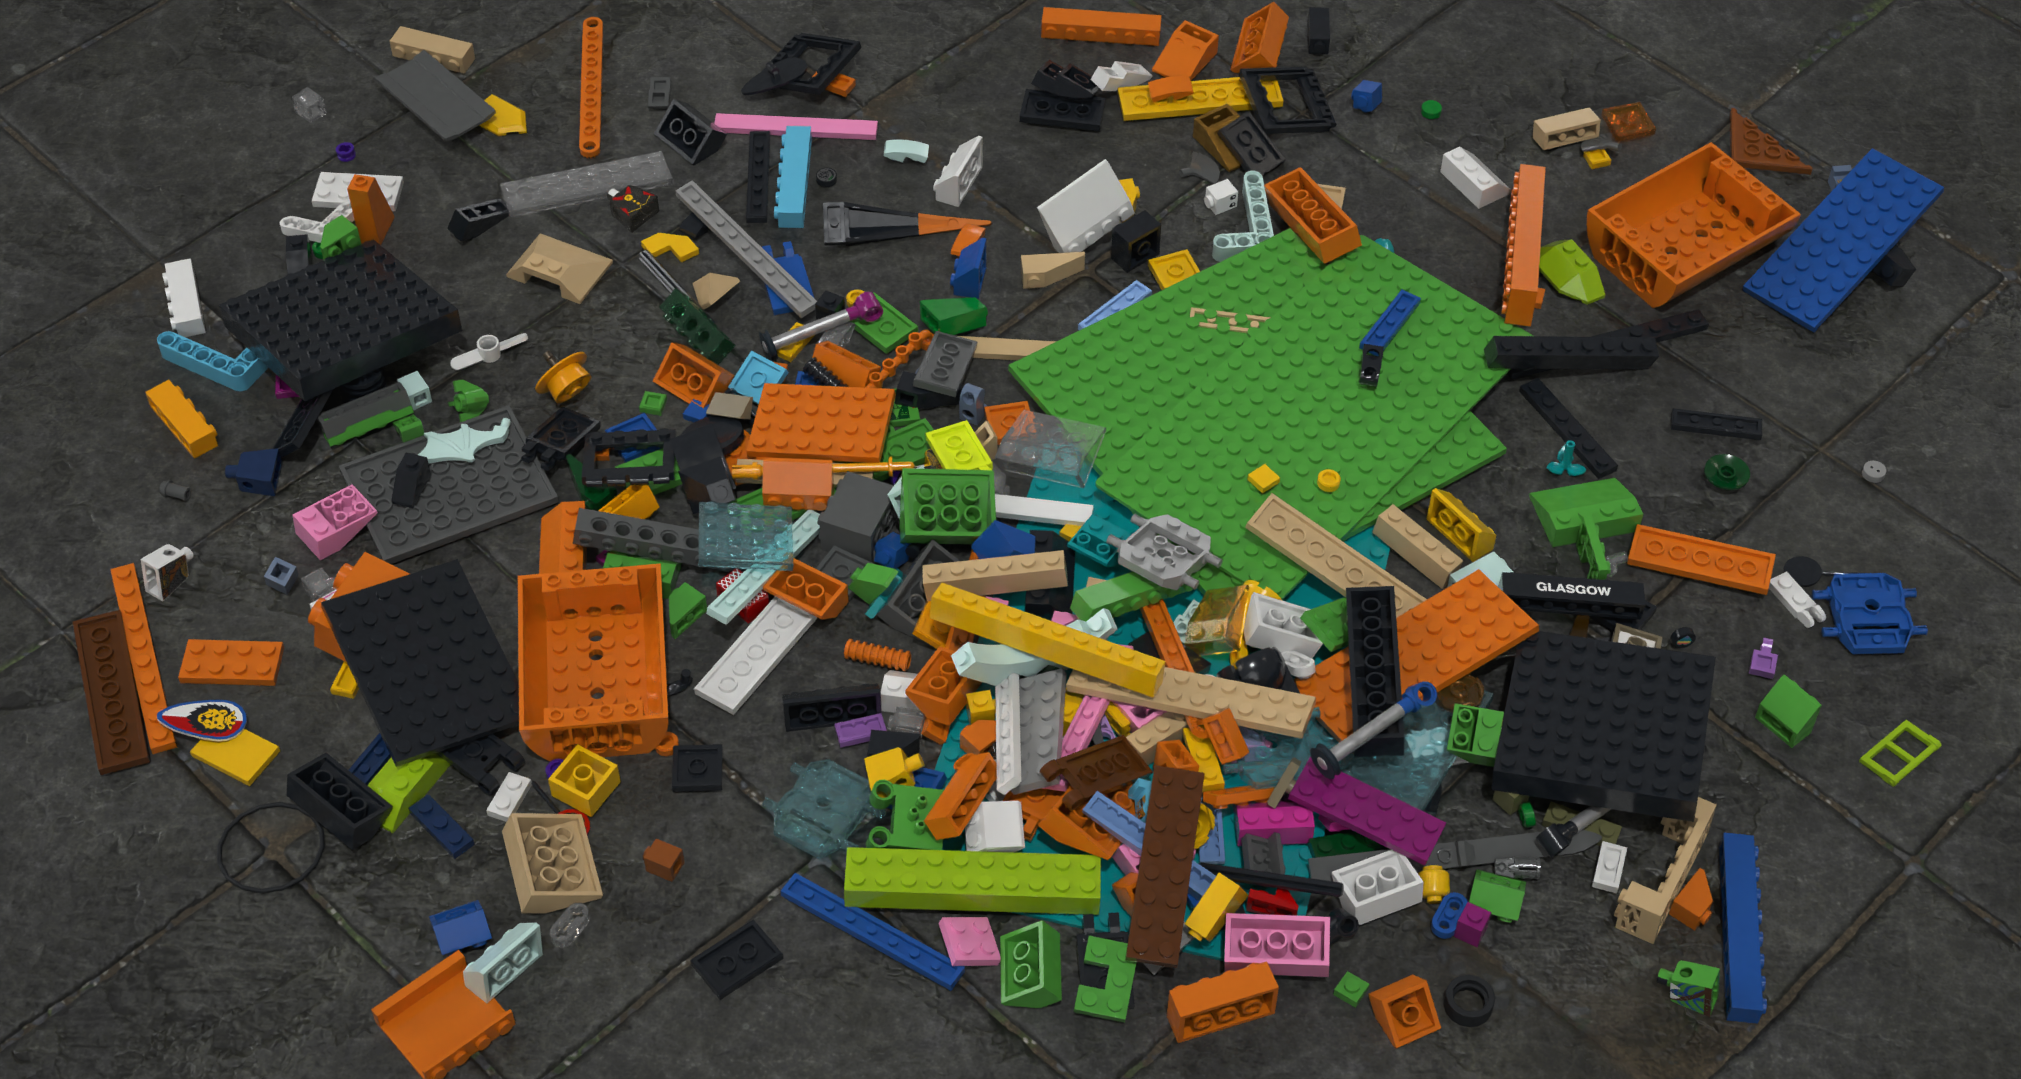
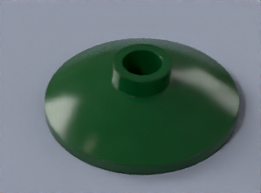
M1719 454L1711 457L1704 467V473L1708 481L1714 486L1725 490L1740 489L1748 483L1750 478L1748 465L1742 459L1729 454Z

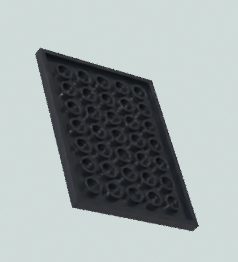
M458 559L321 602V608L396 767L519 725V682Z

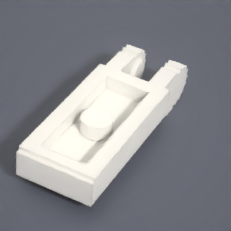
M1788 572L1770 580L1769 589L1804 626L1807 628L1812 627L1815 623L1813 618L1819 623L1825 621L1826 614L1822 608L1816 605Z

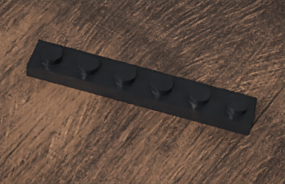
M1539 378L1520 386L1519 392L1565 443L1569 440L1575 442L1574 453L1598 479L1617 471L1618 464Z

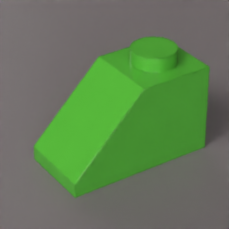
M867 563L862 569L857 567L851 574L850 579H852V582L848 588L870 605L888 588L899 571L894 568Z
M686 582L679 588L674 589L669 596L670 628L674 639L707 611L706 596Z

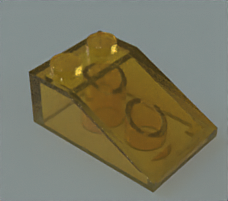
M1242 585L1207 590L1188 622L1185 645L1200 656L1240 651L1250 587Z

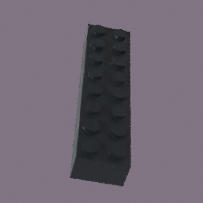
M1394 586L1346 588L1353 733L1402 700ZM1403 717L1354 751V757L1404 756Z

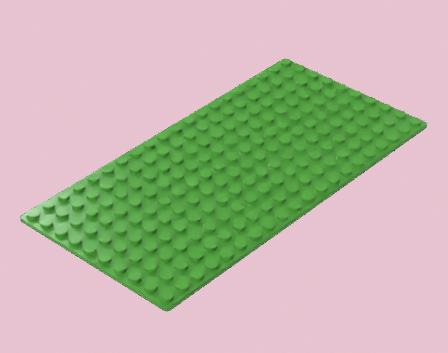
M1360 235L1362 246L1335 258V260L1329 263L1096 480L1095 484L1098 489L1144 519L1168 514L1210 536L1211 554L1223 559L1219 569L1242 584L1247 580L1260 582L1259 587L1265 589L1266 586L1271 588L1282 600L1310 572L1245 528L1247 522L1271 493L1342 540L1511 370L1506 368H1488L1484 348L1492 337L1533 336L1514 324L1505 323V318L1364 235ZM1401 290L1420 297L1421 301L1418 307L1383 351L1377 387L1359 384L1363 352L1359 348L1360 342ZM1266 464L1280 477V483L1262 494L1247 478L1248 474ZM1331 469L1340 475V486L1336 491L1325 492L1318 487L1317 479L1321 471Z

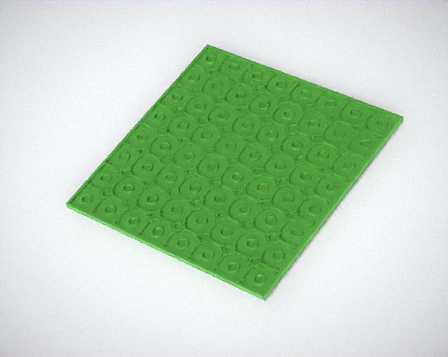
M1289 228L1009 364L1008 371L1101 476L1269 320L1259 322V328L1250 327L1252 321L1247 320L1248 318L1245 314L1271 318L1327 265ZM1191 307L1206 309L1204 314L1195 313L1194 317H1190ZM1217 311L1238 313L1234 318L1237 322L1235 327L1249 328L1247 333L1230 331V318L1217 316ZM1216 317L1215 323L1212 324H1218L1217 329L1199 327L1200 322L1208 323L1207 318L1213 319ZM1469 411L1341 541H1345L1376 524L1378 516L1392 504L1402 510L1430 495L1433 489H1441L1506 454L1507 448ZM1168 540L1169 543H1171V544H1173V545H1175V546H1180V545H1178V544H1176V543H1174V542ZM1187 550L1188 553L1195 555V553ZM1208 562L1199 570L1198 580L1200 582L1197 588L1216 610L1238 598L1242 583Z

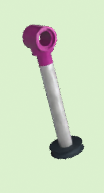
M864 292L856 298L853 303L854 306L771 338L767 330H765L764 334L759 332L760 341L767 358L770 361L773 358L778 360L777 349L857 318L867 322L876 321L882 316L883 308L874 293Z

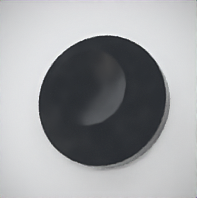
M718 415L700 419L689 425L682 432L684 434L712 423L725 455L738 448L744 439V430L737 418Z

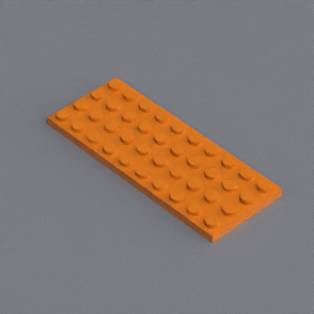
M1479 569L1396 618L1401 695L1405 693L1409 686L1423 681L1433 684L1437 692L1441 691L1539 632V625ZM1349 647L1315 666L1316 671L1311 677L1307 679L1295 677L1293 679L1300 694L1316 697V704L1312 715L1339 743L1353 734ZM1418 691L1419 698L1423 700V694Z

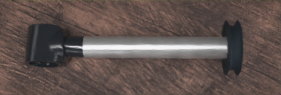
M1589 806L1565 824L1553 823L1542 831L1536 839L1550 857L1553 858L1571 844L1572 836L1611 809Z

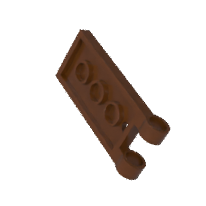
M1124 735L1059 759H1053L1047 762L1039 771L1047 782L1053 781L1062 774L1074 788L1062 799L1070 811L1088 802L1096 791L1106 795L1134 784L1138 778L1147 779L1153 773Z

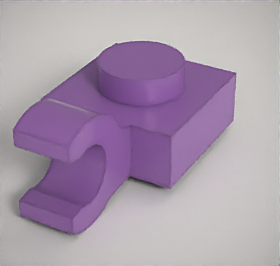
M1763 638L1760 651L1754 649L1749 674L1773 679L1778 657L1777 654L1771 653L1773 639Z

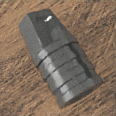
M1514 856L1496 858L1494 861V873L1496 875L1514 879H1540V857Z

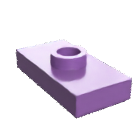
M881 713L834 724L840 748L868 742L871 729L887 731Z

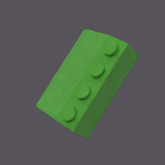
M902 469L899 520L900 543L928 544L933 539L938 544H973L991 523L996 520L994 470Z
M1616 478L1529 494L1552 547L1576 543L1583 516L1592 515L1594 523L1599 526V539L1634 533L1637 524L1641 525L1643 512L1635 496Z

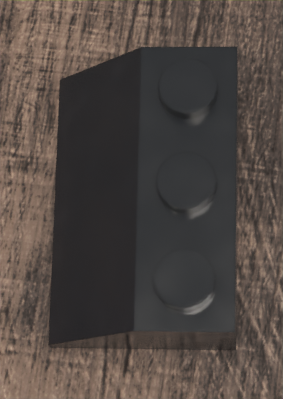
M673 99L654 132L657 137L693 165L716 153L727 136V133L689 103Z

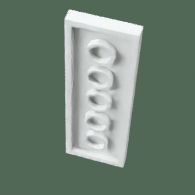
M775 596L694 688L695 694L734 715L815 622L817 617Z

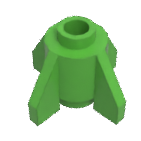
M465 380L453 381L454 391L459 393L455 394L454 401L448 402L449 406H455L458 412H463L459 414L460 422L479 416L489 403L488 394L482 388Z

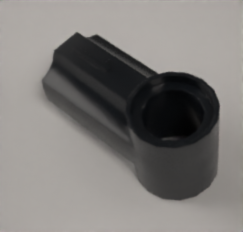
M1337 908L1330 912L1328 916L1330 917V945L1342 937H1351L1357 933L1359 922L1356 917L1342 908ZM1346 919L1344 925L1341 926L1342 921Z

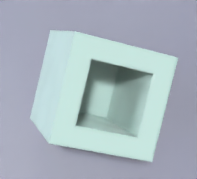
M418 371L397 379V382H400L406 389L413 410L432 402L429 387Z

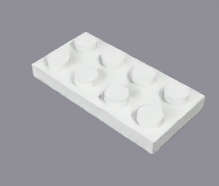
M321 172L312 198L313 207L337 208L342 203L349 202L347 188L354 174ZM357 174L375 177L391 210L396 211L404 184L403 176Z

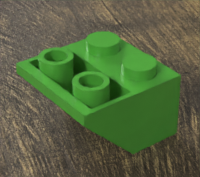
M340 215L324 226L320 245L323 260L327 257L339 255L346 249L362 245L358 228L343 215Z
M1783 675L1760 703L1755 718L1793 748L1812 732L1822 705L1816 698L1800 688L1795 681Z
M1455 703L1447 751L1470 763L1494 767L1504 712Z

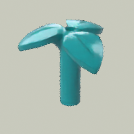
M1571 440L1567 441L1558 452L1557 459L1560 463L1551 462L1547 465L1549 471L1559 475L1564 472V469L1567 470L1569 476H1577L1586 472L1584 466L1571 463L1574 460L1573 452L1575 442Z

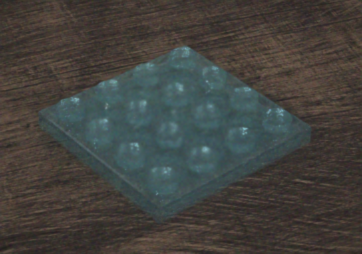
M699 502L698 566L793 571L792 507Z

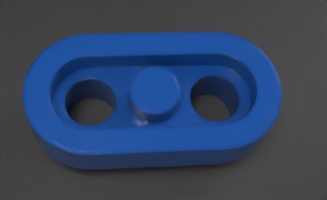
M1452 892L1443 898L1431 923V930L1437 937L1447 939L1455 934L1458 920L1468 902L1462 894Z

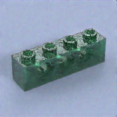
M675 288L659 306L665 313L663 317L669 323H675L677 325L676 331L684 337L687 336L689 338L687 342L696 350L699 348L701 350L699 354L710 361L712 360L719 365L736 346L691 298L679 289Z

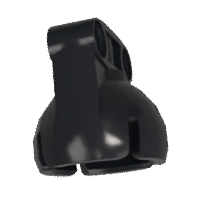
M1268 647L1236 661L1237 669L1230 665L1223 668L1216 675L1218 678L1300 694L1281 652L1276 647ZM1245 727L1247 730L1258 735L1267 733V731Z

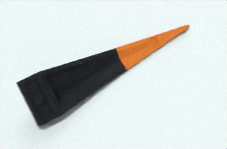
M823 202L825 245L848 246L961 230L966 223L979 227L992 224L988 220L913 213L848 202Z

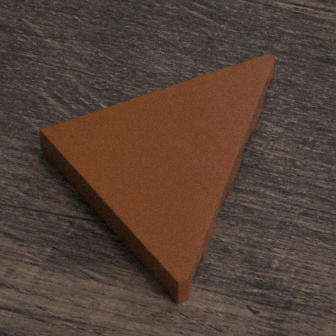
M1731 108L1730 141L1731 158L1743 168L1811 175L1812 167L1810 165L1802 163L1800 158L1789 149L1785 150L1776 139L1768 133L1764 134L1755 123L1747 117L1743 118L1737 113L1735 108Z

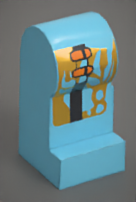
M1138 778L1128 790V797L1135 800L1136 813L1134 816L1146 824L1152 782Z

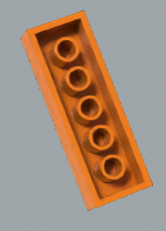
M1301 167L1264 185L1269 205L1324 264L1362 246L1357 225Z

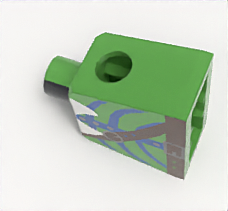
M1681 960L1677 963L1674 972L1661 968L1657 977V983L1670 987V1000L1672 1002L1711 1017L1719 995L1720 969Z

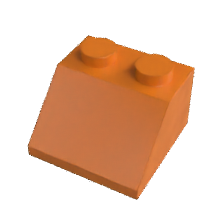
M1410 975L1368 994L1375 1018L1395 1048L1441 1029L1427 980Z

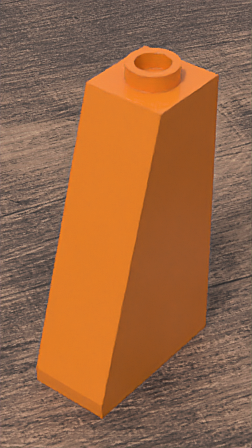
M354 174L347 191L361 244L374 239L381 245L395 218L375 177Z

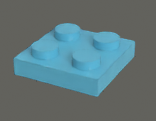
M751 351L728 388H734L738 395L753 397L752 402L759 405L764 383L782 384L789 372L784 367Z

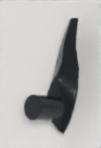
M682 670L681 678L667 685V696L677 694L690 686L693 680L690 670Z

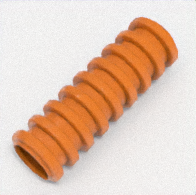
M851 638L846 642L844 657L847 660L852 658V661H856L858 659L861 663L866 661L867 664H871L872 662L875 666L880 664L881 667L888 666L889 669L895 667V670L902 669L903 672L909 669L911 663L910 651L903 652V649L896 651V648L889 649L888 646L882 648L881 645L875 646L874 643L868 645L867 642L861 643L860 640L854 642Z

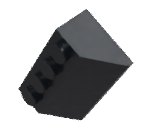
M1030 530V534L1035 536V553L1064 550L1068 586L1026 591L1025 612L1050 621L1054 611L1073 614L1070 607L1074 593L1075 550L1067 547L1069 541L1054 531Z
M878 683L782 694L786 732L832 727L835 723L879 713L882 714L881 691Z
M327 752L287 774L286 796L352 850L372 839L392 811L393 806Z

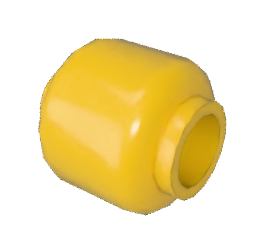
M1439 865L1422 867V871L1418 873L1424 882L1422 898L1427 899L1429 904L1441 903L1442 898L1450 893L1449 873Z

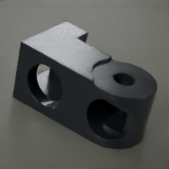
M1364 344L1359 384L1377 387L1382 365L1383 346ZM1370 351H1374L1378 353L1379 356L1367 355V353Z

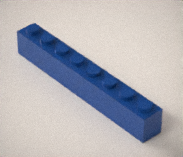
M1723 833L1719 844L1726 1020L1758 1024L1761 1015L1765 1014L1767 1009V1000L1762 996V991L1764 992L1766 978L1761 976V969L1764 967V954L1760 953V947L1763 944V932L1759 931V925H1761L1762 910H1758L1761 889L1757 888L1756 883L1759 881L1760 869L1755 864V861L1758 859L1759 848L1754 845V835Z

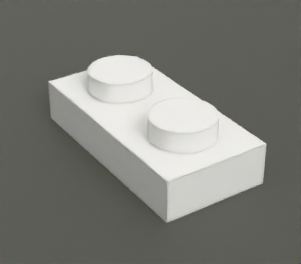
M508 772L486 810L487 815L507 822L511 813L517 812L531 788V779Z
M1602 841L1592 887L1617 894L1627 847Z

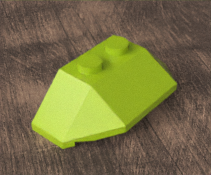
M1572 239L1559 240L1540 247L1539 271L1559 293L1573 299L1582 300V303L1587 305L1605 298V291L1597 266Z
M435 753L396 767L391 757L367 785L393 806L392 811L380 827L394 833L410 814L408 808L427 794L451 764Z

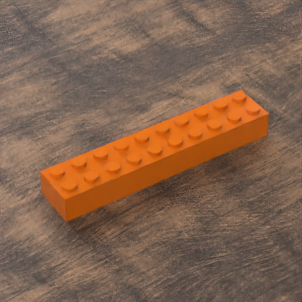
M1520 164L1519 172L1514 174V186L1510 197L1501 314H1505V323L1531 327L1538 293L1546 167Z

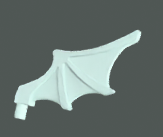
M503 418L500 426L495 425L493 431H478L468 427L467 424H461L459 430L451 433H424V437L427 438V445L418 455L427 457L429 464L442 461L474 462V455L478 450L486 446L505 442L509 434L511 421L508 418Z

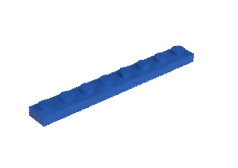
M794 873L781 890V896L950 991L965 973L964 966H952L950 958L858 907H845L844 899L797 873Z

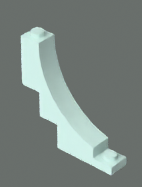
M1105 608L1101 609L1086 622L1078 619L1066 625L1104 640L1118 630L1110 611ZM967 642L951 655L960 676L994 686L1000 684L1012 673L1030 677L1039 673L1047 665L1063 668L1064 670L1069 668L1004 644L984 645Z

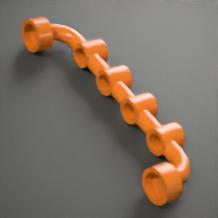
M922 330L920 333H910L909 343L906 346L900 345L896 347V357L894 359H885L882 362L883 370L880 373L872 372L869 375V384L865 388H882L883 381L887 377L894 376L896 368L900 364L907 363L909 355L913 351L921 348L927 351L934 334L929 330Z

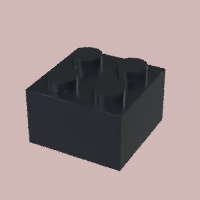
M1144 210L1127 221L1112 228L1111 259L1128 273L1149 259L1159 255L1161 223Z

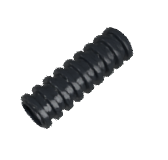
M816 357L811 358L803 367V372L805 374L808 373L809 378L813 377V381L815 383L818 382L819 386H849L843 384L842 379L838 380V376L833 375L831 370L828 371L827 366L823 367L821 361L817 362L818 359Z

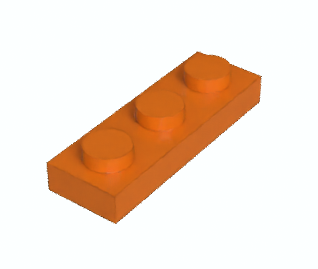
M1261 783L1203 792V802L1212 804L1213 808L1216 809L1228 808V804L1245 806L1249 805V801L1266 803L1276 786Z

